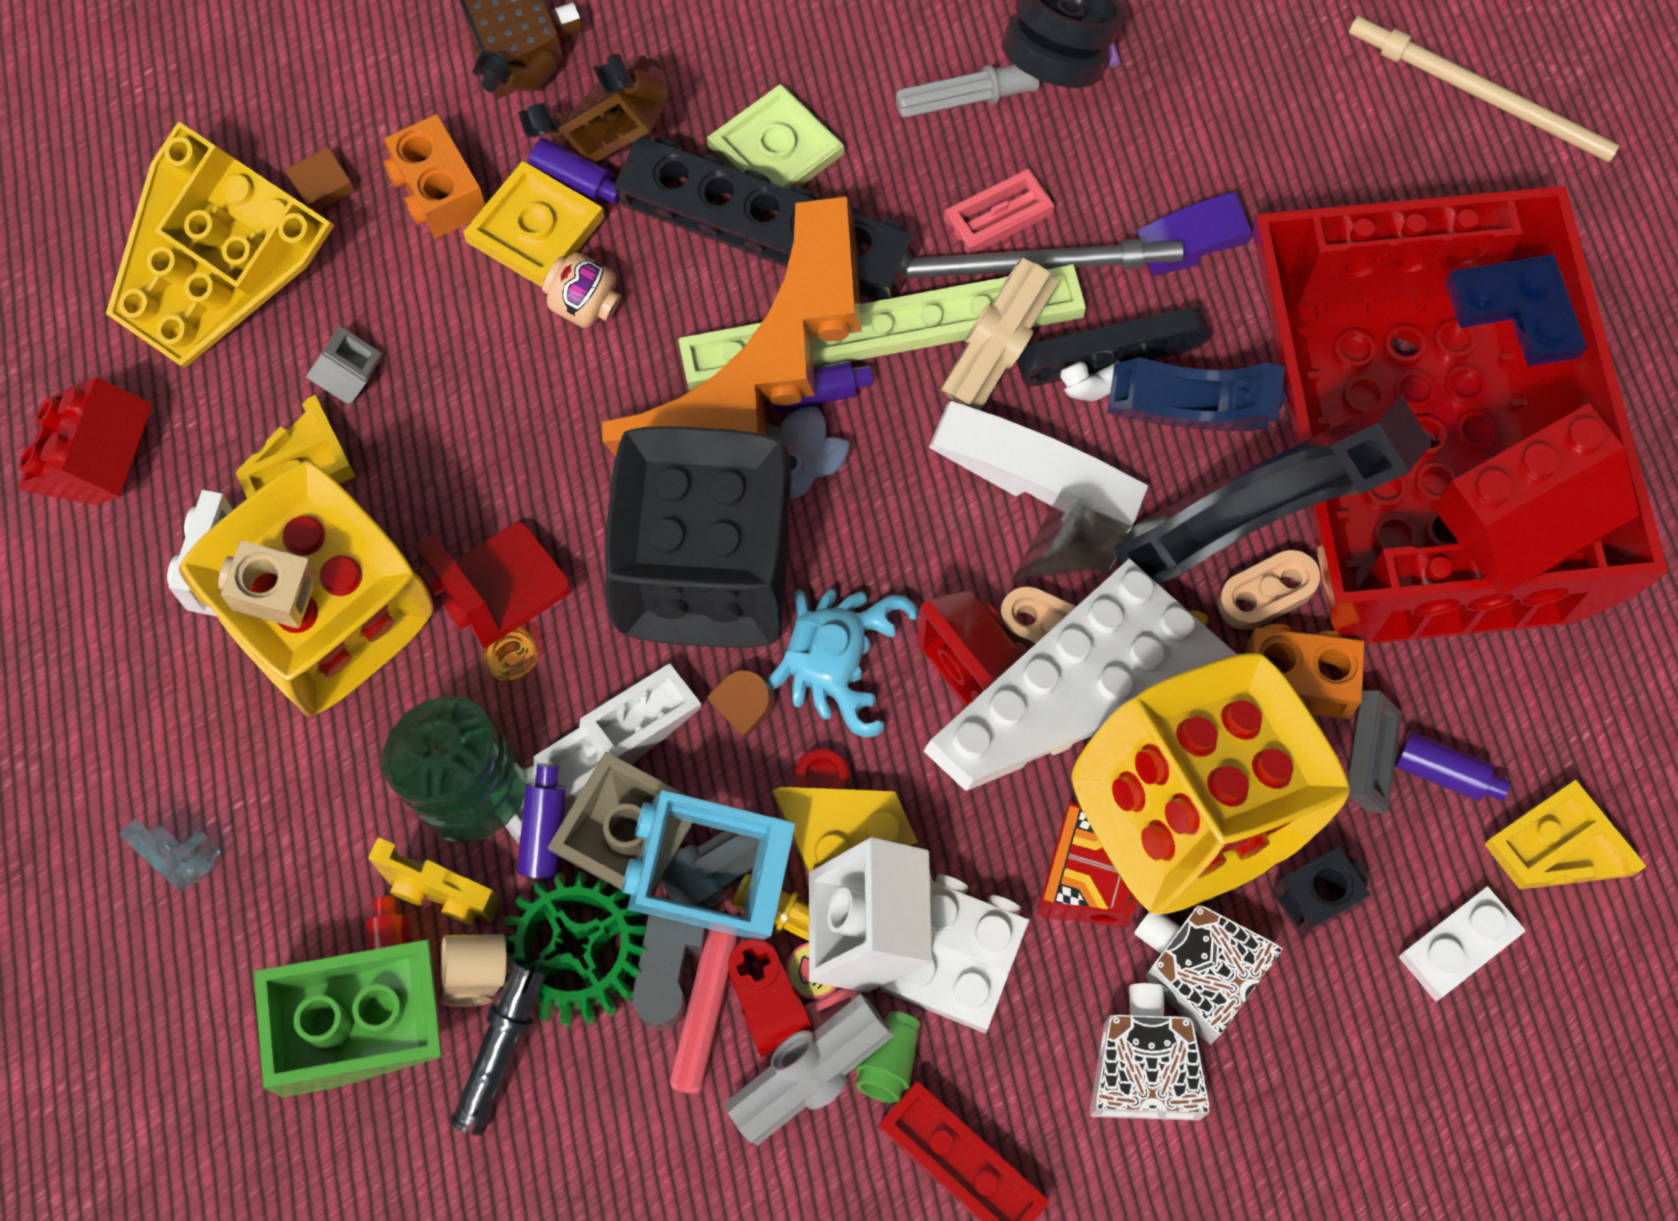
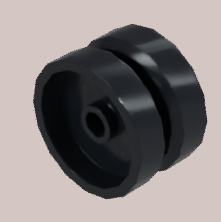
M1016 0L1015 9L1017 12L1010 16L1001 44V48L1008 60L1030 76L1060 87H1088L1100 79L1108 60V47L1115 42L1124 21V9L1118 0Z

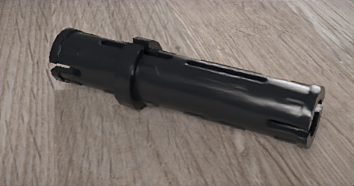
M513 959L512 968L497 1004L490 1005L486 1020L490 1024L456 1110L450 1118L451 1125L466 1133L468 1125L471 1123L473 1124L472 1135L485 1134L487 1122L521 1036L528 1035L533 1024L530 1014L543 981L548 975L547 969L535 962H531L528 969L525 967L526 959Z

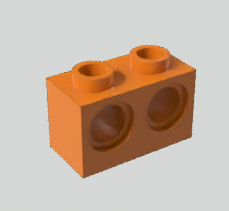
M437 114L383 138L390 156L389 159L383 161V164L396 189L403 185L405 186L410 196L405 197L404 202L417 226L425 222L434 239L471 223L484 208L485 203L481 189ZM448 195L443 199H436L440 196Z
M1280 624L1266 625L1262 628L1255 627L1245 646V653H1260L1266 658L1271 657L1282 661L1287 668V673L1282 674L1299 695L1311 715L1348 720L1351 718L1362 702L1364 641L1347 639L1340 636L1337 631H1323L1312 635L1296 633L1293 628ZM1327 664L1333 666L1340 673L1341 680L1326 678L1320 672L1318 665Z

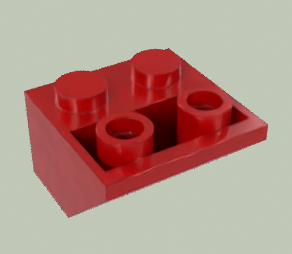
M97 376L76 386H71L57 395L49 396L42 403L36 416V424L40 425L36 439L26 447L20 458L19 470L23 471L17 488L27 493L92 505H99L120 497L152 404Z

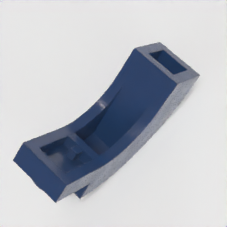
M1140 357L1115 363L1107 414L1147 423L1216 431L1267 429L1268 421L1278 420L1279 410L1284 403L1285 387L1283 381L1285 367L1266 362L1234 370H1201L1173 366Z

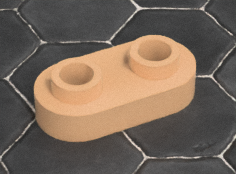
M1296 550L1280 552L1231 577L1225 583L1218 599L1220 615L1226 623L1236 629L1253 630L1255 627L1258 628L1308 602L1320 582L1319 568L1316 562L1303 552ZM1281 578H1293L1298 587L1288 588L1284 586ZM1246 600L1250 602L1253 610L1248 612L1240 610L1236 605V601Z
M1017 588L1010 592L1002 603L1000 618L1003 622L1002 630L1011 640L1019 641L1025 647L1031 649L1076 606L1037 588ZM1027 613L1032 615L1036 622L1032 625H1023L1017 620V616Z

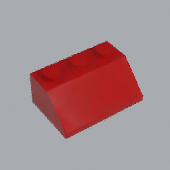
M1590 403L1453 479L1434 507V510L1500 598L1636 520L1639 516L1625 448Z
M971 590L930 599L920 606L916 643L965 707L971 704L1028 651L1019 641L1013 644L1001 629L1003 622L995 608L987 601L980 603Z

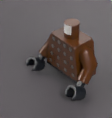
M460 0L466 27L478 54L472 72L475 75H484L481 82L482 87L487 92H494L496 99L503 98L517 90L527 92L538 91L549 77L564 64L559 38L582 31V24L574 3L547 11L543 0Z
M612 54L606 58L608 64L593 66L598 82L570 114L555 113L552 119H550L546 103L531 105L527 110L520 111L518 114L523 131L527 137L534 138L551 132L555 138L568 139L582 157L596 163L650 132L672 97L673 90L660 64L655 59L639 55L624 64L620 54Z

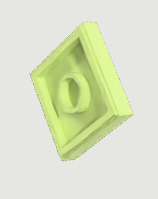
M782 84L775 87L707 137L708 147L729 168L742 173L748 169L757 171L768 177L772 184L789 189L791 186L801 187L844 155V145Z

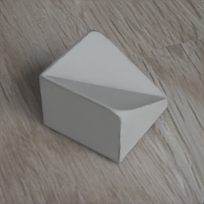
M339 326L323 348L306 378L343 402L350 404L368 381L383 354Z

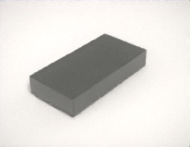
M1380 690L1362 691V702L1359 706L1348 779L1349 796L1368 813H1387L1389 809L1402 712Z

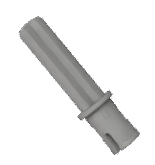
M986 65L981 72L899 89L896 92V106L901 117L909 118L987 100L990 104H996L1001 97L1038 90L1039 80L1021 71L1015 65L995 69L991 65Z

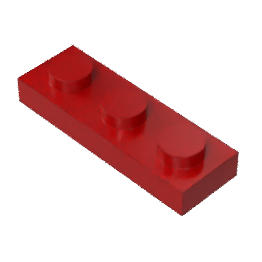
M918 1081L913 1084L878 1124V1128L979 1221H1035L1050 1203L1043 1194Z

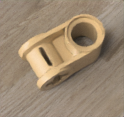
M504 934L443 936L442 945L440 946L441 978L444 988L441 993V1004L451 1007H471L491 1003L500 987L504 986L506 944Z

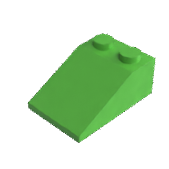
M429 940L254 971L263 1088L282 1098L346 1086L443 1057Z

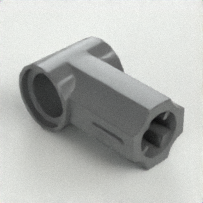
M723 831L699 847L696 844L686 846L677 851L660 882L672 901L710 909L722 900L727 893L726 889L741 881L746 873L752 874L759 839Z

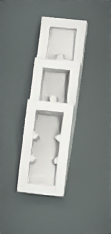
M953 401L946 405L929 445L930 449L1014 496L1027 492L1068 516L1079 511L1120 535L1132 529L1148 485L1058 440L1001 417Z
M669 663L580 718V726L577 730L536 754L533 766L487 794V802L515 841L520 844L525 786L528 782H535L537 763L559 765L558 784L566 786L565 814L573 806L605 751L632 765L701 708V702Z

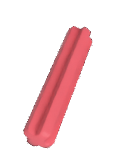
M707 929L670 1080L672 1088L676 1091L687 1094H699L702 1089L729 976V955L735 948L738 938L736 935Z

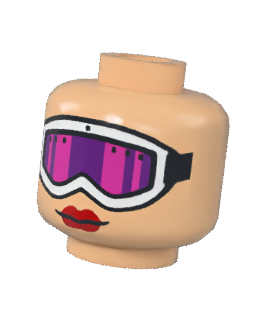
M574 253L567 259L560 256L551 267L542 286V292L547 294L548 308L581 328L591 327L599 318L607 322L615 312L621 299V295L614 291L617 282L615 273L582 253Z

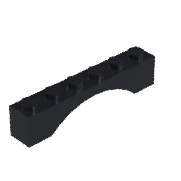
M1401 395L1140 520L1113 549L1123 564L1128 559L1132 560L1157 584H1161L1185 573L1228 545L1280 518L1329 499L1362 494L1409 473L1432 443Z

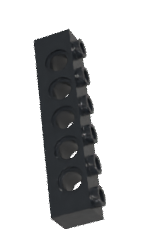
M641 136L636 139L614 185L621 204L625 208L784 267H788L794 243L795 203L817 200L814 194L804 188L791 186L789 189L780 187L772 184L768 177L757 171L749 169L745 170L744 173L728 168L722 160L707 153H701L699 157L682 151L676 143L663 137H656L655 140H651ZM675 178L687 179L685 184L679 188H667L669 182ZM718 195H732V198L726 204H711L712 200ZM850 206L855 222L856 244L863 243L870 246L868 252L857 256L859 293L876 301L896 298L905 280L910 263L916 255L913 235L903 225L895 221L884 219L879 223L863 217L859 210ZM774 210L778 212L777 216L771 221L759 222L756 220L757 216L764 211Z

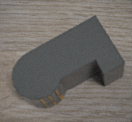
M649 915L643 947L647 950L641 952L638 966L641 973H637L633 991V1006L640 1020L648 1028L656 1031L669 1030L683 1019L686 1011V1000L681 989L688 955L701 956L707 932L706 928Z

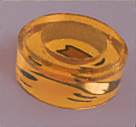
M518 627L486 649L483 648V659L489 672L496 679L503 682H518L527 678L535 670L539 653L533 637L526 630Z

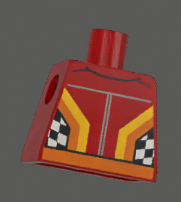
M1069 802L1062 820L1036 915L1044 918L1127 927L1133 916L1136 902L1139 901L1117 872L1092 830L1081 806Z

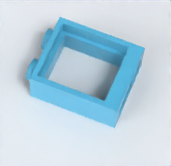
M661 790L653 799L652 804L643 803L639 814L635 836L644 838L639 860H629L623 881L622 893L631 895L627 910L749 939L764 940L771 937L795 823ZM668 817L759 839L742 917L650 895Z

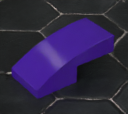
M1236 192L1185 207L1140 228L1136 232L1137 239L1142 238V243L1182 241L1183 261L1146 263L1151 277L1197 266L1201 255L1249 244L1252 235Z

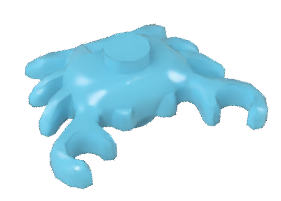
M831 588L820 598L816 610L812 612L809 609V602L805 593L800 589L796 590L794 600L797 617L788 649L783 660L768 677L767 681L772 689L775 690L784 684L792 674L794 675L792 700L795 707L802 706L806 687H810L814 706L821 718L825 720L831 718V709L826 700L827 696H831L837 702L845 724L852 733L864 738L879 735L884 731L885 724L883 721L878 719L872 723H865L858 716L861 708L875 704L876 696L872 693L853 691L848 685L861 679L862 671L859 667L861 657L871 649V642L864 635L865 631L872 629L888 637H894L896 635V626L888 620V614L892 610L901 609L905 611L909 619L916 620L919 614L916 604L906 596L893 594L884 597L866 611L857 613L853 611L865 604L867 600V595L864 592H857L848 596L838 607L832 608L837 596L836 590Z

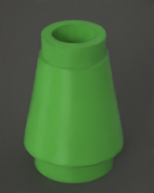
M891 1011L888 1013L885 1023L889 1026L894 1037L855 1068L858 1074L856 1087L865 1095L878 1101L898 1103L902 1093L910 1089L918 1031L921 1024L917 1019L908 1014Z

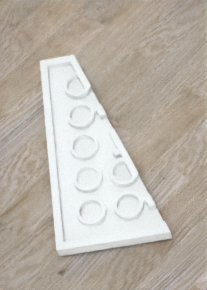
M1128 559L934 736L924 749V752L967 791L1019 770L1029 761L1049 753L1052 755L1070 749L1078 741L1090 736L1093 737L1104 722L1121 705L1154 684L1185 671L1237 654L1132 560Z

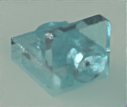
M136 818L119 834L154 869L180 891L188 884H195L202 880L212 869L215 862L214 858L221 851L200 830L181 845L160 824L150 831Z

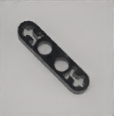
M1190 307L1030 344L1024 348L1016 362L1023 383L1027 386H1040L1062 381L1060 377L1061 370L1077 362L1085 363L1088 373L1093 374L1118 361L1123 362L1139 357L1154 360L1188 352L1207 343L1212 337V330L1205 311L1199 307Z

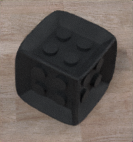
M641 427L627 430L623 433L614 461L605 536V567L607 574L605 596L612 622L620 633L640 640L657 643L729 648L759 647L773 644L778 640L786 587L789 547L787 505L791 493L790 457L784 442L753 432L695 427Z

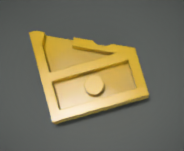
M1574 780L1484 844L1520 890L1630 877L1646 867L1644 862L1577 780Z

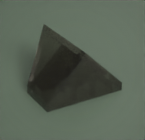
M1062 489L1011 581L1096 569L1108 574L1118 556L1113 547L1133 527Z

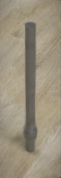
M1142 238L1122 239L1120 245L913 258L905 279L1012 272L1014 266L1017 265L1021 258L1036 263L1044 269L1074 265V268L1121 265L1122 270L1143 269L1144 263L1183 261L1182 241L1142 243Z

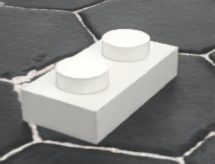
M1487 886L1403 952L1399 958L1437 1002L1526 930Z

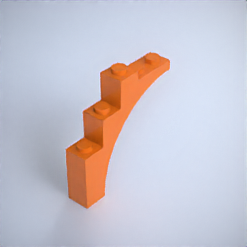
M847 197L795 203L794 243L785 279L766 318L744 348L722 369L682 397L642 414L602 422L603 443L615 457L623 433L627 430L641 427L674 426L727 429L767 435L765 402L770 401L775 405L786 406L799 403L802 397L815 396L812 338L818 337L824 341H838L847 338L849 333L862 332L855 222Z

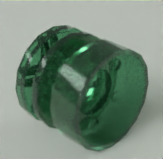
M443 696L426 700L406 712L390 730L382 751L383 773L391 789L402 798L406 805L413 809L418 818L430 830L444 840L467 843L487 838L505 827L520 809L527 783L526 766L516 749L505 735L499 731L497 725L490 719L485 710L471 700L454 696Z

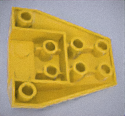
M178 121L151 162L106 314L171 360L186 368L306 269L331 232L334 224Z

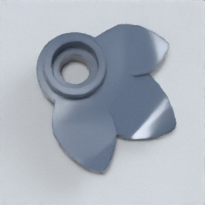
M814 406L794 410L784 419L781 427L766 423L767 436L784 442L789 451L790 468L794 469L791 471L790 498H797L807 493L815 478L836 472L844 464L850 450V443L840 438H826L827 430L824 416Z

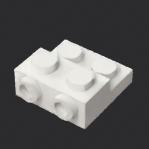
M939 874L935 882L932 881L933 886L930 895L931 929L934 933L932 962L882 985L880 991L986 1034L1029 919L1019 916L1021 907L1018 904L994 895L989 897L987 903L966 895L968 886L953 877Z

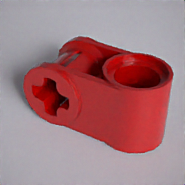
M758 939L745 940L735 946L729 955V974L743 1008L741 1012L760 1057L776 1051L779 1045L794 1033L802 1030L813 1033L802 1002L794 986L791 987L774 948L767 942ZM755 957L759 964L769 963L763 968L764 978L755 982L750 974L740 976L746 970V959Z

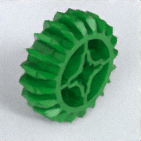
M582 871L576 877L575 886L569 887L565 875L558 873L555 876L557 889L548 892L542 882H536L534 890L539 899L533 904L526 897H518L516 904L524 913L522 918L514 915L505 916L504 924L508 929L516 933V935L504 936L506 952L513 953L506 956V973H510L511 964L515 958L526 959L525 967L530 968L531 949L534 939L540 928L549 920L553 929V939L549 946L539 952L540 959L535 961V963L547 969V977L551 975L555 979L560 975L572 973L580 976L588 988L579 991H560L542 984L533 1008L541 1002L538 1016L544 1022H549L554 1017L558 1008H560V1019L564 1027H571L575 1021L576 1011L581 1010L585 1023L593 1025L596 1023V1015L593 1008L602 1005L606 1014L612 1017L617 1014L616 1006L611 1000L612 997L618 993L625 1001L631 1002L633 1000V991L626 984V981L628 979L636 981L637 973H641L638 966L633 963L639 962L641 952L647 950L643 945L637 944L644 941L647 925L635 924L644 913L627 910L628 906H625L630 895L622 893L621 889H617L609 896L611 884L602 879L597 880L593 889H590L588 874ZM572 908H588L599 911L608 916V918L602 922L596 918L585 924H577L571 921L564 911ZM563 929H567L572 939H576L586 953L583 954V957L589 966L587 970L582 967L578 958L574 959L573 955L568 952L565 946L568 941L562 933ZM620 933L621 945L617 961L607 976L602 978L597 968V959L600 953L611 945L609 939Z

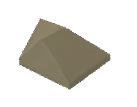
M605 751L550 842L548 850L622 890L629 860H639L644 838L635 836L643 803L652 804L653 799L661 790L684 796L688 795ZM672 817L667 818L650 895H653L694 823Z

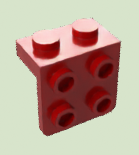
M523 523L510 525L456 560L451 558L434 534L415 544L425 563L417 569L423 581L434 596L443 592L448 600L442 604L456 627L461 631L468 626L484 649L558 603L571 592V585L567 577Z

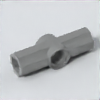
M860 994L813 1033L802 1030L794 1033L780 1044L772 1056L771 1066L724 1103L727 1114L731 1117L742 1135L750 1143L753 1142L758 1146L805 1107L816 1110L832 1102L844 1088L847 1074L894 1037V1035L867 998Z

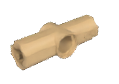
M1021 258L1004 282L993 304L989 303L972 326L965 340L968 343L939 391L956 403L980 410L985 405L992 390L995 389L996 383L1004 370L1011 368L1023 352L1033 333V330L1030 328L1056 288L1059 280L1040 265Z

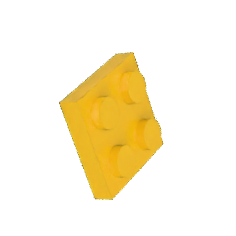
M522 161L463 233L468 244L542 287L555 261L560 256L567 259L572 254L577 253L603 221L604 213L601 206Z

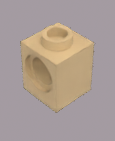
M240 540L235 556H228L221 567L218 587L222 590L221 596L233 611L300 628L318 575L308 558ZM266 573L278 575L277 583L270 591L262 594L251 592L254 580L260 575Z

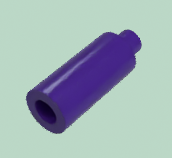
M546 138L540 139L533 147L528 160V164L596 204H600L604 199L615 205L620 202L614 189L615 182L613 181L614 175L612 171Z
M850 361L814 367L815 396L802 397L799 403L782 406L774 404L775 412L856 397L857 388L873 386L870 365L852 368Z
M1409 731L1395 761V767L1478 802L1483 798L1484 794L1503 801L1511 784V781L1493 774L1495 768L1493 764L1413 731Z
M537 763L535 782H528L525 786L517 873L522 876L554 878L558 874L559 856L548 850V846L561 826L564 817L566 786L558 784L559 765Z

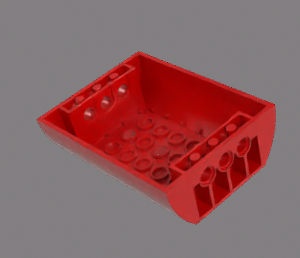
M1566 186L1256 214L1253 226L1254 242L1280 366L1285 367L1283 385L1285 387V396L1295 445H1299L1401 395L1406 400L1423 430L1431 433L1437 441V446L1428 448L1409 473L1362 494L1346 495L1308 506L1333 628L1340 636L1347 639L1364 641V645L1569 625L1630 599L1654 584L1668 572ZM1396 339L1408 341L1414 346L1416 354L1413 356H1402L1396 353L1391 346V341ZM1590 403L1625 448L1639 516L1636 520L1500 598L1459 542L1448 544L1436 538L1432 527L1434 524L1444 522L1434 510V507L1453 479Z

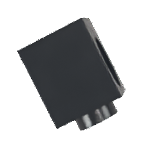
M1340 846L1283 877L1272 890L1273 895L1301 939L1357 909L1371 895L1366 888L1368 886V879L1363 868L1354 858H1347ZM1321 879L1331 883L1337 892V901L1329 902L1321 899L1314 890L1313 880Z

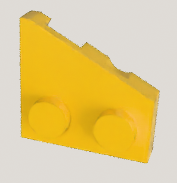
M316 395L306 399L302 404L305 413L288 430L280 426L266 440L264 448L260 452L253 454L235 472L247 498L282 472L307 460L312 461L339 484L356 477Z
M779 787L772 790L784 820L795 823L792 838L808 874L870 837L907 846L918 843L895 791Z
M379 837L377 838L368 859L392 886L391 894L415 905H421L424 898L444 905L441 911L444 915L468 925H473L475 918L492 924L501 904L493 890L457 875L429 860H425L422 864L401 856L394 849L395 844Z

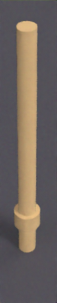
M1357 16L1350 28L1349 34L1381 49L1380 55L1396 63L1401 59L1610 163L1620 146L1411 42L1412 36L1396 28L1391 32L1360 16Z

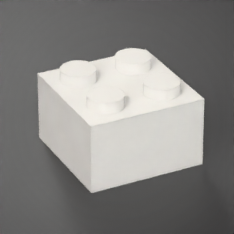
M870 837L809 872V982L869 992L932 962L934 933L931 929L930 895L933 883L932 877L929 874V850Z

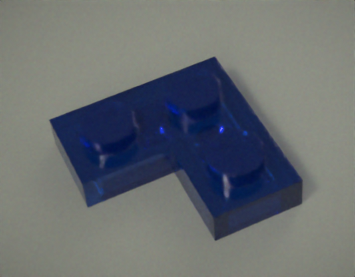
M1554 254L1450 271L1445 284L1460 328L1512 320L1528 367L1580 358L1586 350L1587 346Z

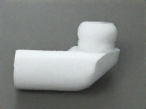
M1077 362L1062 369L1060 377L1066 385L1063 390L1070 398L1084 401L1101 399L1110 394L1114 364L1089 375L1088 368L1083 362Z

